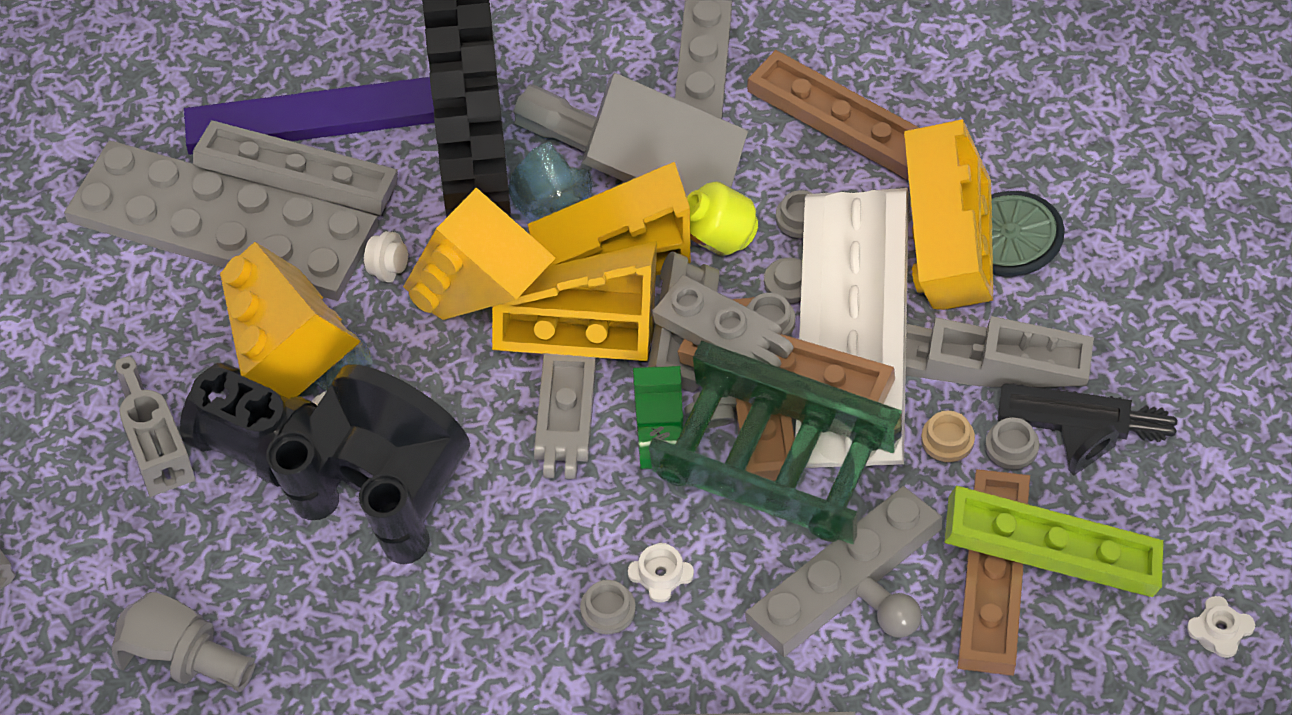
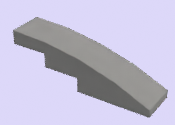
M994 316L990 317L987 328L936 317L932 329L907 324L906 376L986 387H1002L1003 384L1013 383L1015 385L1023 384L1024 386L1037 388L1085 386L1089 381L1094 337Z

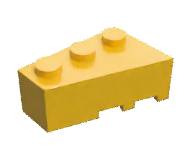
M963 119L904 131L913 218L912 234L917 263L912 265V276L917 292L925 293L932 309L946 310L993 301L991 179Z
M675 161L527 224L528 233L556 257L549 266L657 241L656 276L661 274L663 263L671 251L686 256L688 263L691 264L690 206Z
M476 187L436 228L403 288L409 292L412 302L419 309L427 313L432 312L437 317L445 320L517 300L556 257Z
M657 241L548 266L517 300L492 306V350L648 361L654 332L652 311L655 308Z

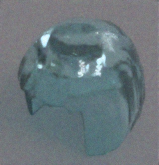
M548 142L534 148L515 168L508 185L509 194L514 206L524 217L533 222L590 198L592 177L589 169H571L563 156Z

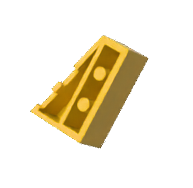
M257 242L251 244L240 255L233 257L220 272L240 374L245 378L268 387L288 399L297 397L361 342L354 333L347 330L340 322L342 320L341 317L323 302V296L300 269Z

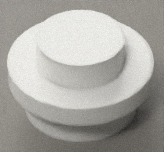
M386 231L380 236L374 235L369 239L365 248L364 264L368 274L376 276L382 282H393L397 273H402L407 266L408 250L398 233Z

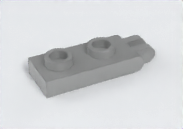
M685 275L678 279L652 311L654 321L659 326L747 372H751L755 366H758L769 373H775L782 364L776 355L787 358L794 349L792 343L781 336L782 329L776 322Z
M544 353L534 458L535 460H544V478H555L556 461H565V479H576L578 461L588 462L596 357Z

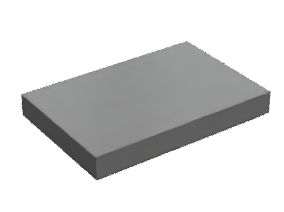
M614 72L608 81L581 163L627 182L675 161L687 197L692 191L698 190L709 182L718 181L730 188L732 187L748 130Z

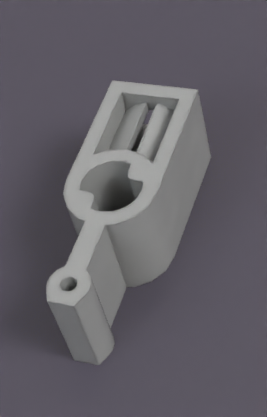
M126 356L116 360L115 369L125 396V400L119 409L120 418L149 496L152 497L196 481L188 453L166 400L156 391L144 390L136 362L133 358ZM168 468L171 479L166 480L163 469Z

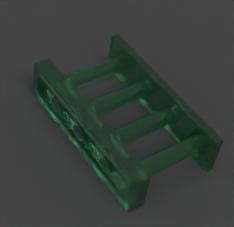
M701 340L693 356L695 382L701 385L702 390L675 445L656 438L652 439L649 445L653 472H656L661 479L672 485L685 486L688 484L806 527L813 535L822 540L836 542L839 539L854 544L857 538V511L847 508L871 452L881 449L894 454L902 437V410ZM732 396L749 402L752 407L725 463L695 453L721 398ZM780 413L800 420L802 424L776 480L772 481L745 470L771 415ZM831 431L850 438L852 443L825 500L797 490L796 487L821 433Z

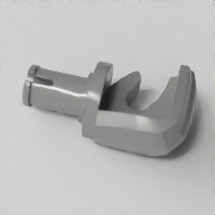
M148 592L134 604L128 605L121 612L116 622L115 637L111 648L115 664L121 670L126 668L134 655L152 660L172 661L170 667L172 680L181 684H187L194 676L200 673L232 687L237 692H241L249 683L255 668V658L246 657L213 642V624L204 620L197 611L175 599L156 592Z

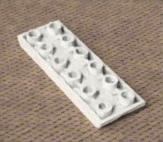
M908 188L871 190L859 193L807 194L805 197L799 339L893 366L895 381L876 421L797 398L795 444L799 468L904 464Z

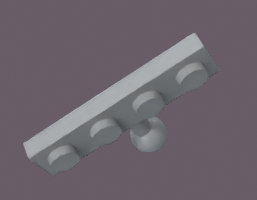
M902 486L745 612L746 622L778 653L785 657L854 600L861 597L877 611L879 626L886 634L896 638H903L913 634L918 629L922 618L921 609L917 601L907 594H890L877 582L942 530V516L905 486Z

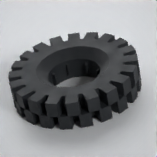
M422 0L446 218L476 187L511 218L489 0Z

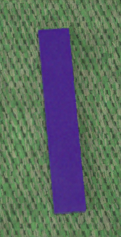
M430 77L184 108L188 155L193 154L194 148L211 120L288 141L435 123Z

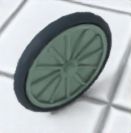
M1003 191L991 194L993 275L1009 277L1026 275L1050 263L1059 253L1064 242L1065 228L1062 217L1057 209L1047 200L1024 191Z

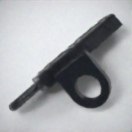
M1015 383L1002 385L997 417L998 421L1005 418H1020L1028 422L1032 427L1062 432L1067 466L1073 476L1114 448L1117 439L1127 440L1129 431L1136 432L1142 440H1145L1147 437L1149 441L1155 439L1157 442H1161V439L1166 440V436L1172 437L1176 435L1177 430L1174 426L1178 423L1177 418L1168 416L1169 412L1164 411L1162 407L1157 410L1155 406L1149 409V406L1146 405L1139 411H1131L1132 400L1121 399V397L1113 398V396L1105 397L1082 394L1076 391L1068 392V390L1060 391V389L1052 390L1029 387L1023 384L1015 385Z

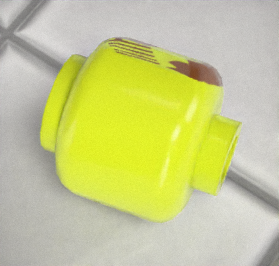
M718 181L709 182L698 190L692 191L687 196L690 206V240L720 256L731 255L736 251L743 250L752 242L758 229V219L756 217V208L751 199Z

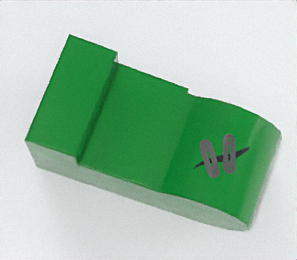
M681 366L633 368L640 469L683 468L682 442L684 440Z

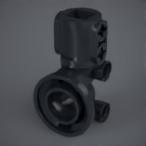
M225 362L215 363L194 380L180 419V434L183 442L201 452L218 451L256 469L257 476L276 487L281 486L295 513L303 519L312 521L330 516L336 510L339 503L337 486L341 481H344L350 487L359 491V504L386 557L398 564L413 563L427 552L430 541L424 521L470 448L469 438L461 425L430 397L388 373L356 364L346 365L341 368L317 406L314 402L300 396L288 399L268 387L241 376L240 370ZM224 391L225 399L216 397L211 403L208 396L212 392L220 394Z

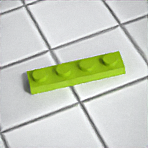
M957 485L948 496L944 541L946 544L1149 597H1154L1162 588L1163 540Z

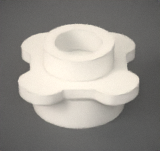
M657 543L646 548L641 553L639 561H634L629 565L628 577L634 583H641L649 591V597L652 601L661 603L668 601L671 598V592L680 584H688L692 581L694 569L690 563L682 561V557L677 549L666 543ZM663 569L666 571V574L659 576L656 574V571Z
M1210 597L1205 602V610L1202 614L1189 620L1187 625L1188 634L1193 639L1198 640L1205 649L1216 653L1218 656L1224 658L1232 657L1237 653L1241 639L1244 636H1250L1254 632V619L1248 614L1236 612L1228 606L1227 600L1223 597ZM1222 623L1226 626V629H1219L1216 627V624Z

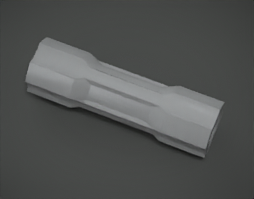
M536 85L527 86L522 95L518 97L513 110L515 114L514 124L545 138H556L584 152L596 120L595 116L571 106L565 98Z

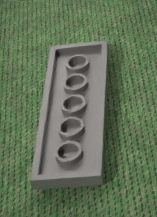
M111 140L107 142L64 211L66 220L69 223L223 268L233 257L240 255L251 244L257 242L300 269L323 297L339 301L365 252L367 242L374 236L379 226L376 215L193 166L189 162Z

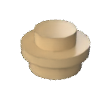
M955 411L936 413L925 423L921 434V443L926 453L942 462H956L964 459L972 451L975 441V433L969 421L962 414Z

